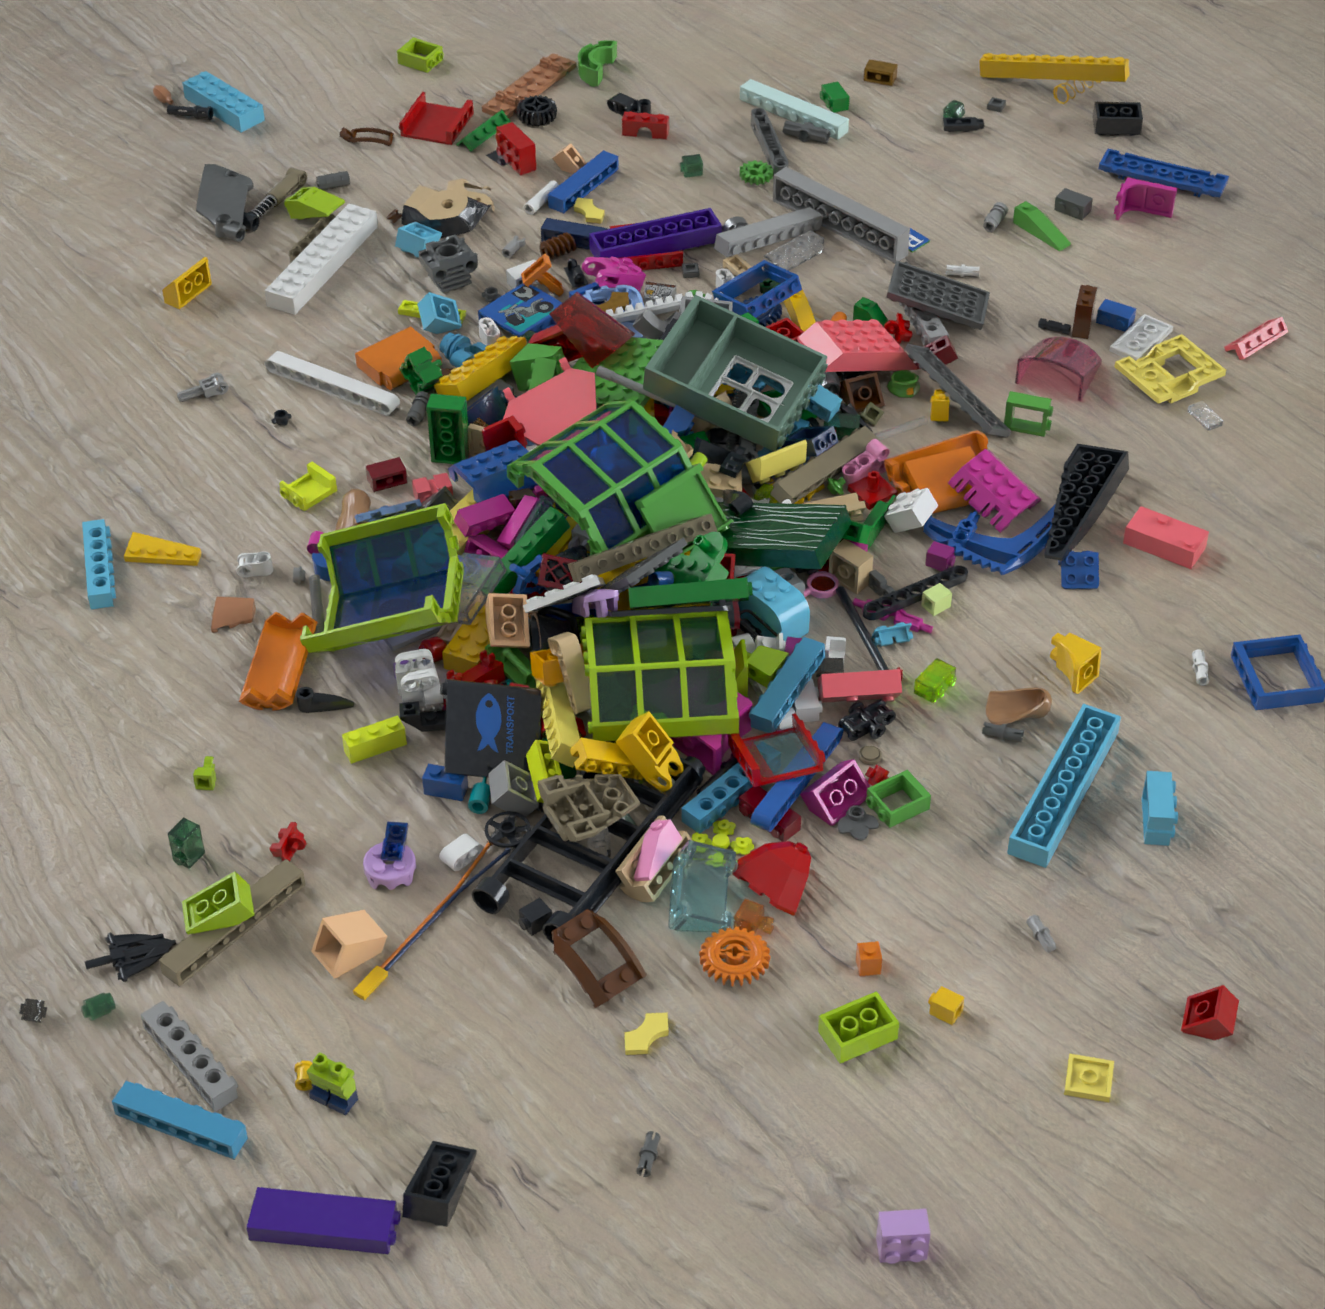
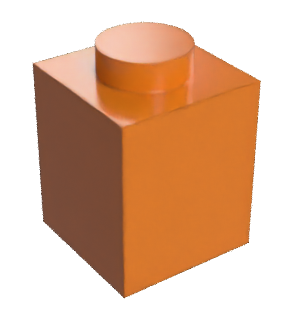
M879 941L857 943L856 962L859 976L881 974L882 954Z

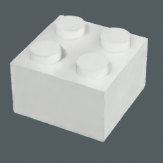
M918 488L909 493L903 492L896 497V501L888 507L889 510L884 517L894 533L922 527L938 507V504L928 488L921 490Z

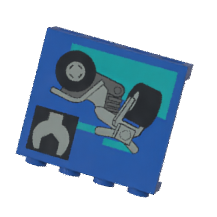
M522 283L478 310L479 320L491 318L495 324L513 335L525 337L528 343L535 333L568 320V306L535 286L530 285L527 287Z

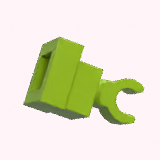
M205 756L203 767H198L194 770L195 789L214 790L216 782L215 764H213L214 757Z

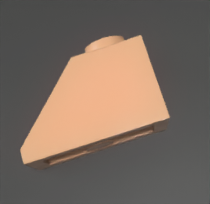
M571 143L552 158L562 171L574 174L587 164Z

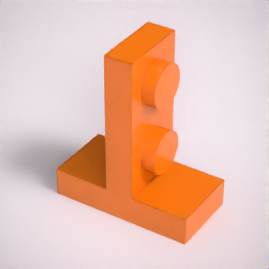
M546 254L542 255L521 273L523 284L527 287L537 280L540 284L547 286L551 293H555L559 297L564 294L562 283L547 272L552 265L549 256Z

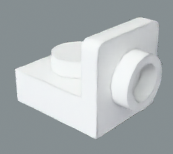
M778 633L776 638L757 635L755 649L762 645L784 651L786 641L783 640V633Z

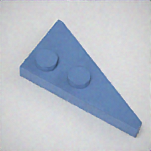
M420 499L389 507L383 506L377 510L357 514L354 517L357 523L372 522L415 511L422 504Z

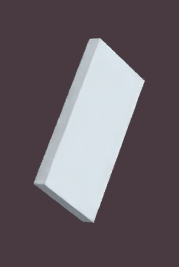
M1144 314L1110 346L1109 351L1124 358L1130 356L1135 360L1146 356L1155 345L1161 343L1173 331V326Z

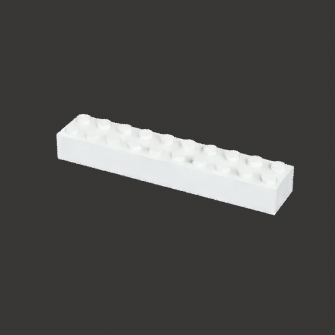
M348 204L265 289L267 307L296 315L378 228L376 211Z

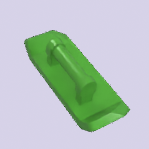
M490 644L485 646L487 655L494 653L495 660L503 662L504 674L512 683L536 688L535 678L532 676L531 661L518 648L491 647Z

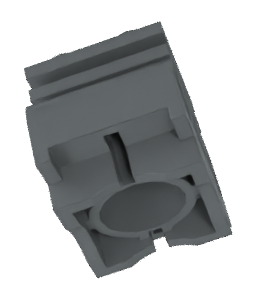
M456 234L451 235L441 241L426 243V249L419 251L420 264L428 272V276L442 293L472 284L470 273L477 269L478 257L477 253H474L466 244L464 238L459 239Z

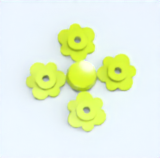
M727 819L713 823V833L716 835L712 841L708 838L707 834H699L697 832L693 833L691 838L696 845L694 850L704 851L711 844L717 849L714 853H709L706 859V864L713 866L714 869L729 865V855L724 854L722 851L729 846L731 849H734L735 854L741 853L742 855L750 853V850L754 849L752 839L749 837H737L736 841L730 843L728 835L734 834L736 824L729 822Z

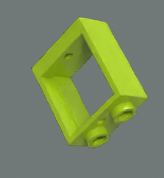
M414 37L397 50L398 64L426 73L444 58L442 46ZM417 53H421V54H424V55H427V56H426V57H422V56H419V55H416V54H417Z

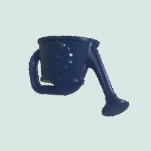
M498 385L487 391L467 408L468 426L475 421L478 423L483 422L481 426L484 424L489 426L503 420L507 409L505 404L509 402L505 398L504 392L498 389Z

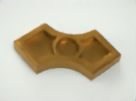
M612 292L607 302L595 306V314L602 311L605 316L606 310L612 309L615 314V310L618 307H622L625 310L626 306L629 305L628 292Z

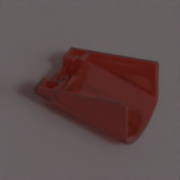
M578 292L549 313L591 368L597 366L636 334Z

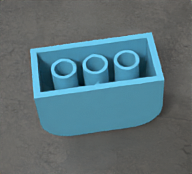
M765 566L744 577L747 578L748 582H752L753 595L749 596L748 601H738L739 612L746 609L751 610L777 634L783 633L784 641L787 640V636L801 638L809 633L810 609L807 600L798 589L772 569ZM745 612L740 615L742 620L748 619L754 627L759 628L764 637L776 638L752 614Z

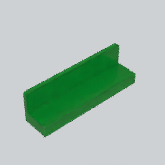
M500 110L466 135L456 145L458 146L464 142L471 152L496 134V127L511 121L504 111Z
M893 495L888 503L879 500L863 522L872 526L867 544L868 550L886 525L887 520L884 515L889 510L888 507L896 501V495Z

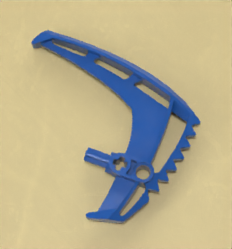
M1055 504L1034 525L1013 538H998L975 533L977 530L976 524L981 517L977 514V511L971 512L967 519H963L958 523L957 527L937 520L931 515L924 524L923 532L936 542L954 547L955 556H963L965 561L971 560L972 565L980 564L982 569L990 568L991 572L999 571L1001 575H1005L1031 561L1046 547L1049 540V531L1052 526V518L1054 517ZM1048 524H1051L1049 528L1037 539L1036 537L1042 532V530ZM1030 543H1032V545L1029 546L1024 552H1022L1021 554L1019 553V552H1021L1026 546H1028Z

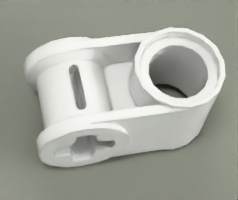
M266 551L242 553L237 558L239 565L236 572L240 577L268 576L274 570L270 553Z

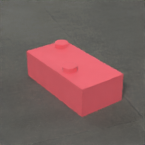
M1141 506L1125 528L1123 544L1192 569L1206 549L1209 531Z
M900 669L821 674L817 679L819 701L822 703L855 702L873 699H883L885 702L895 701L894 698H897L902 693Z

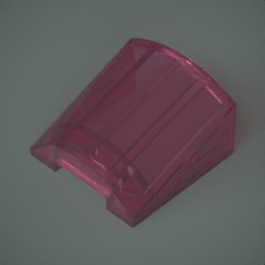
M1068 337L1046 338L1036 343L1018 359L1015 384L1020 383L1032 361L1052 363L1071 371L1080 378L1077 401H1081L1097 373L1102 359L1092 348L1076 339Z

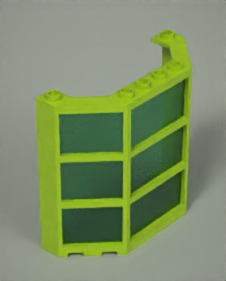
M727 611L584 619V624L581 626L580 641L583 651H586L583 652L585 677L589 676L592 721L588 722V733L593 734V740L616 741L633 719L650 711L669 737L739 733L738 694L735 678L736 663Z

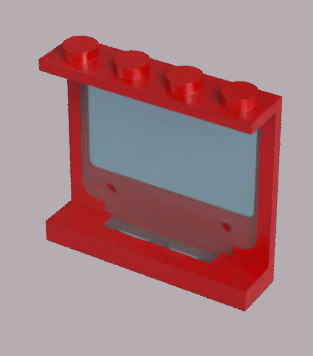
M796 713L792 714V728L742 739L738 733L727 734L728 746L753 787L824 771L825 754L823 750L820 751L817 741L812 739L810 731L806 730L803 720H800Z

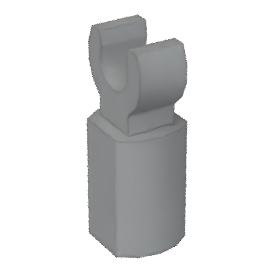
M518 235L514 236L513 240L502 249L503 256L511 258L520 247L526 244L525 238L518 240Z

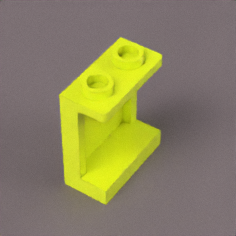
M313 461L307 464L308 473L290 484L283 480L279 482L281 496L303 511L308 510L337 491L336 477Z

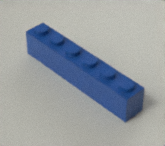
M603 150L548 194V208L564 214L575 205L577 197L584 198L619 170V157Z

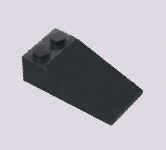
M432 1141L403 1194L402 1217L447 1227L457 1208L477 1150Z

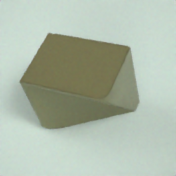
M870 402L860 417L866 423L875 426L884 412Z

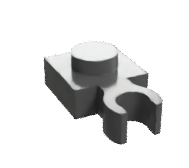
M876 569L869 572L868 586L879 596H885L895 591L891 586L887 585L886 578Z

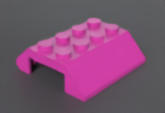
M984 449L962 466L948 482L953 489L957 487V493L962 492L970 484L972 488L965 494L964 499L966 501L970 499L968 503L979 514L983 512L982 516L984 518L988 517L996 509L998 513L991 519L990 524L994 526L997 523L995 529L1000 533L1008 528L1012 520L1025 509H1032L1042 500L997 456L987 449Z

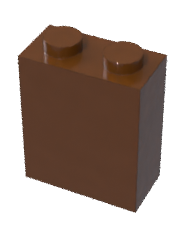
M1080 285L1072 337L1089 338L1097 287Z

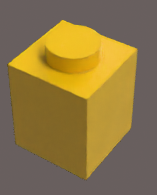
M941 986L929 998V1014L953 1025L963 1011L965 997Z

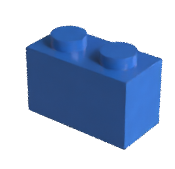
M1105 299L1097 310L1096 323L1126 332L1135 321L1137 308Z
M428 763L422 777L424 795L463 802L468 789V776L444 774V766Z

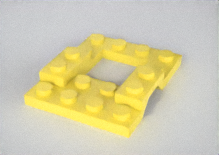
M1182 334L1155 345L1146 356L1135 360L1128 356L1116 361L1114 366L1158 404L1166 400L1169 403H1173L1197 393L1199 386L1226 375L1225 368ZM1180 354L1197 369L1175 378L1161 366L1165 365V359Z

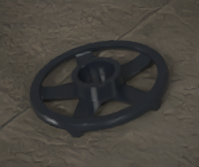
M512 811L495 814L487 821L484 828L485 836L489 843L502 848H516L531 831L528 819L522 814ZM509 815L508 820L501 823L493 821L496 817ZM515 816L522 818L527 826H516L514 823ZM489 825L499 830L493 837H490L488 833ZM527 831L524 837L517 841L515 833ZM507 837L511 843H500L497 840Z

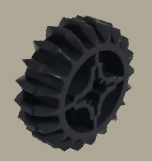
M529 96V98L525 97L524 100H520L518 103L517 115L519 121H522L523 124L526 123L527 126H545V124H550V122H554V119H556L557 107L555 101L547 96Z

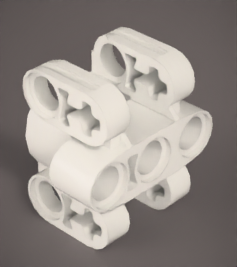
M428 649L403 652L395 657L398 694L402 697V703L419 701L421 713L441 711V704L443 703L438 674L433 662L432 653ZM403 660H409L407 664H400Z

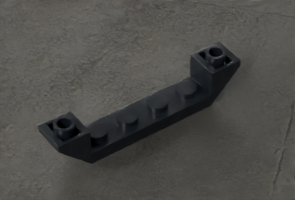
M419 701L399 703L401 721L421 732L445 730L446 710L421 713Z

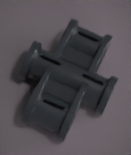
M881 699L865 708L861 701H857L850 706L848 710L849 715L844 716L839 721L838 727L848 734V738L851 741H855L870 733L872 739H878L884 734L885 726L895 719L896 713L886 706V702Z

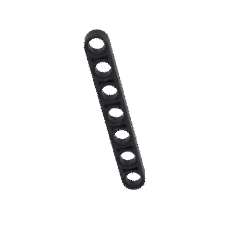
M956 565L868 602L863 607V617L874 621L922 600V593L931 588L927 587V585L935 586L941 583L948 589L959 585L967 580L968 569L964 566Z

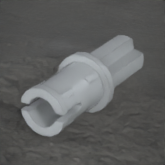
M1038 915L1030 916L1026 923L1033 931L1035 940L1040 942L1046 952L1055 950L1056 946L1049 934L1050 930L1043 925Z

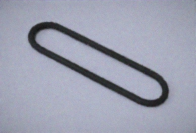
M747 609L740 611V615L745 612L752 614L759 622H761L770 632H772L777 637L778 634L773 629H771L763 620H761L754 612ZM740 621V625L756 639L757 636Z

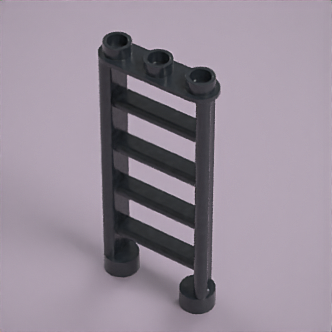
M688 756L685 759L680 758L683 764V772L676 776L670 774L675 783L666 794L623 777L640 803L653 810L640 826L620 818L604 829L627 841L613 859L577 842L563 841L559 834L550 830L553 824L547 815L544 814L492 877L483 878L472 891L474 902L486 913L497 914L510 899L509 891L504 884L511 877L572 906L573 908L569 913L563 911L554 912L543 925L544 935L554 944V940H552L553 930L587 909L594 913L600 910L622 882L616 873V869L658 816H665L667 820L673 819L698 786L702 784L705 766L699 759ZM669 763L671 769L678 770L676 764ZM581 771L579 775H582L583 779H594L595 775H601V773ZM538 844L600 873V875L588 890L583 892L522 862Z

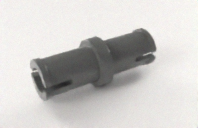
M988 722L983 724L985 727L982 728V734L996 736L1001 740L1010 739L1019 742L1023 740L1024 730L1007 727L1006 724H1002V726Z
M654 1131L646 1133L644 1146L639 1152L640 1160L636 1169L639 1176L642 1175L643 1169H645L643 1177L651 1175L653 1162L658 1156L657 1147L661 1138L657 1132L653 1140Z

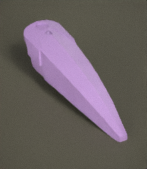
M589 589L573 599L572 613L586 618L589 617V609L596 608L598 618L606 617L609 615L608 610H618V590Z

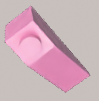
M656 820L650 825L641 847L634 875L635 881L651 880L682 840L681 835L671 820Z

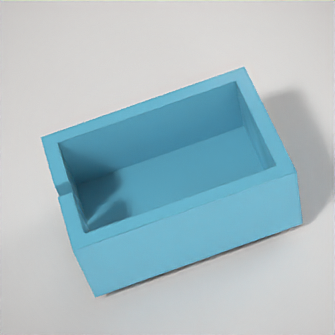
M1146 772L1141 798L1144 844L1169 846L1171 837L1174 838L1175 836L1174 824L1178 822V811H1174V808L1177 806V796H1173L1176 790V781H1172V772Z

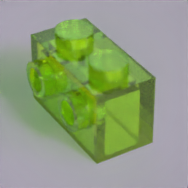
M936 658L915 679L914 694L934 704L938 698L944 696L949 687L955 684L957 680L955 676L956 667Z

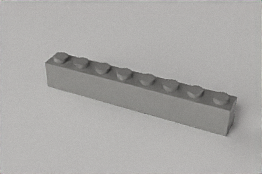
M808 207L722 232L716 235L714 249L724 256L730 257L817 231L821 228L823 215Z

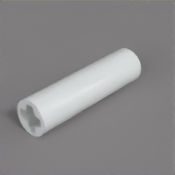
M550 181L524 205V211L529 215H533L548 201V194L558 187L559 184L556 181Z

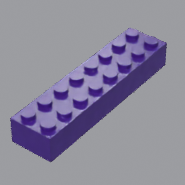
M711 208L589 233L590 251L594 257L622 258L700 247L715 243L716 235L722 233V224Z

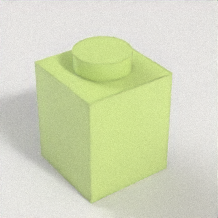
M938 583L922 593L921 606L935 616L951 607L952 593L948 588Z

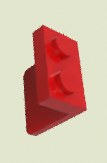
M513 415L489 425L481 431L485 452L513 440H517L525 448L528 445L524 436L526 432L524 425L519 423Z

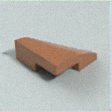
M216 597L211 632L216 633L218 632L217 628L229 625V628H233L239 624L253 622L256 611L254 598Z

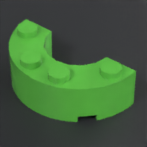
M603 40L598 41V44L595 45L590 43L579 51L578 74L584 82L592 87L599 86L603 80V64H613L617 58V41Z

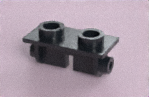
M569 259L568 267H565L564 271L572 288L588 285L580 265H577V260Z
M723 428L710 429V442L726 444L729 431ZM737 435V437H734L737 439L735 445H739V435Z

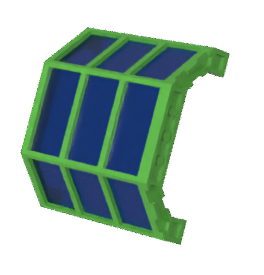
M634 400L611 401L507 465V478L519 489L524 486V475L531 477L579 524L581 530H586L590 538L587 542L590 546L591 556L652 534L634 502L688 469L692 464L681 442L675 439L665 427L663 428L655 417L650 416L642 405L637 404Z

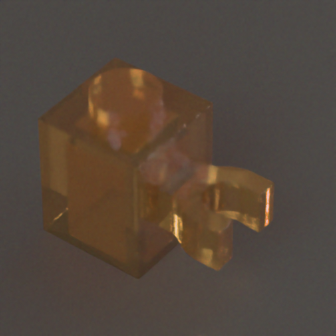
M744 899L734 916V928L739 927V930L747 928V932L754 931L755 933L759 928L767 934H771L774 926H772L774 918L764 916V905Z

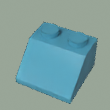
M413 222L398 228L395 246L400 248L401 251L410 252L419 258V251L426 249V243L439 241L442 232L418 222Z
M428 292L418 303L425 331L440 334L462 327L456 300Z

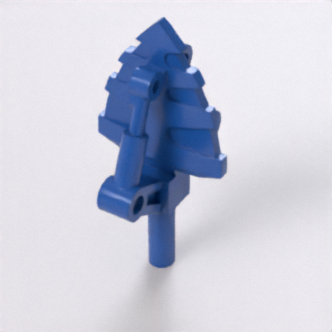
M540 554L526 566L520 567L514 563L510 565L509 569L518 575L516 586L512 591L513 594L525 595L532 594L533 592L541 594L544 591L545 587L537 585L538 577L535 576V572L541 566L542 556ZM531 581L537 585L534 588H526L527 583Z

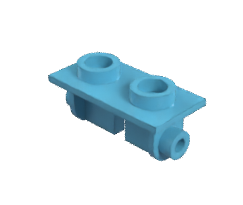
M901 622L891 627H877L872 634V639L874 638L875 645H879V647L892 645L893 637H895L897 644L909 642L910 639H913V633L909 632L912 624Z

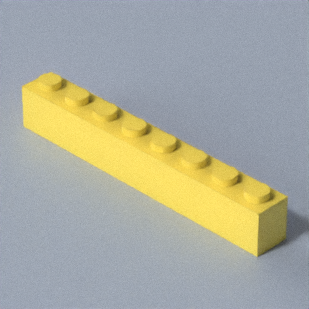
M535 678L536 688L541 690L542 718L544 720L551 759L573 768L574 762L579 757L572 756L570 749L580 737L565 683L561 682L557 683L556 686L547 687Z

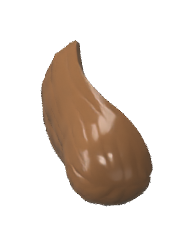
M352 489L344 495L342 511L335 531L363 524L357 523L354 516L369 512L371 500L366 492L360 489Z
M1037 687L1008 691H990L986 702V716L992 724L997 725L1008 724L1026 718H1042L1050 711L1052 698L1047 690Z

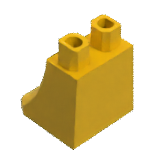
M1070 632L1066 636L1057 633L1051 638V644L1056 647L1052 649L1050 658L1056 661V667L1069 679L1072 692L1079 694L1099 677L1102 648Z

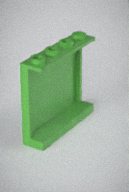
M701 463L692 465L634 502L651 533L712 513L717 532L719 531V533L729 528L728 525L734 522L732 519L727 520L701 474V471L704 470ZM694 540L687 542V545L682 548L683 552L681 554L685 555L684 553L687 551H692L695 546Z

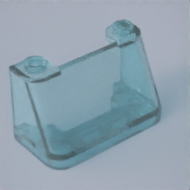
M688 840L673 862L668 920L669 929L688 932H718L719 929L726 931L728 927L732 928L734 917H732L730 911H726L728 877L732 872L736 871L738 865L735 851Z

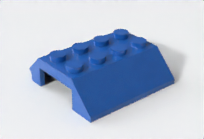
M517 440L509 441L506 444L462 460L448 468L450 478L453 481L457 482L459 475L473 488L474 501L477 503L502 494L508 499L509 491L526 488L533 489L538 485L531 477L524 475V486L518 489L507 478V465L529 452Z

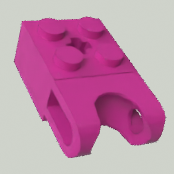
M587 257L582 264V270L587 275L595 276V282L600 287L616 288L617 285H629L640 293L646 278V274L641 271V268L626 257L623 259L616 257ZM590 264H595L594 268H588Z

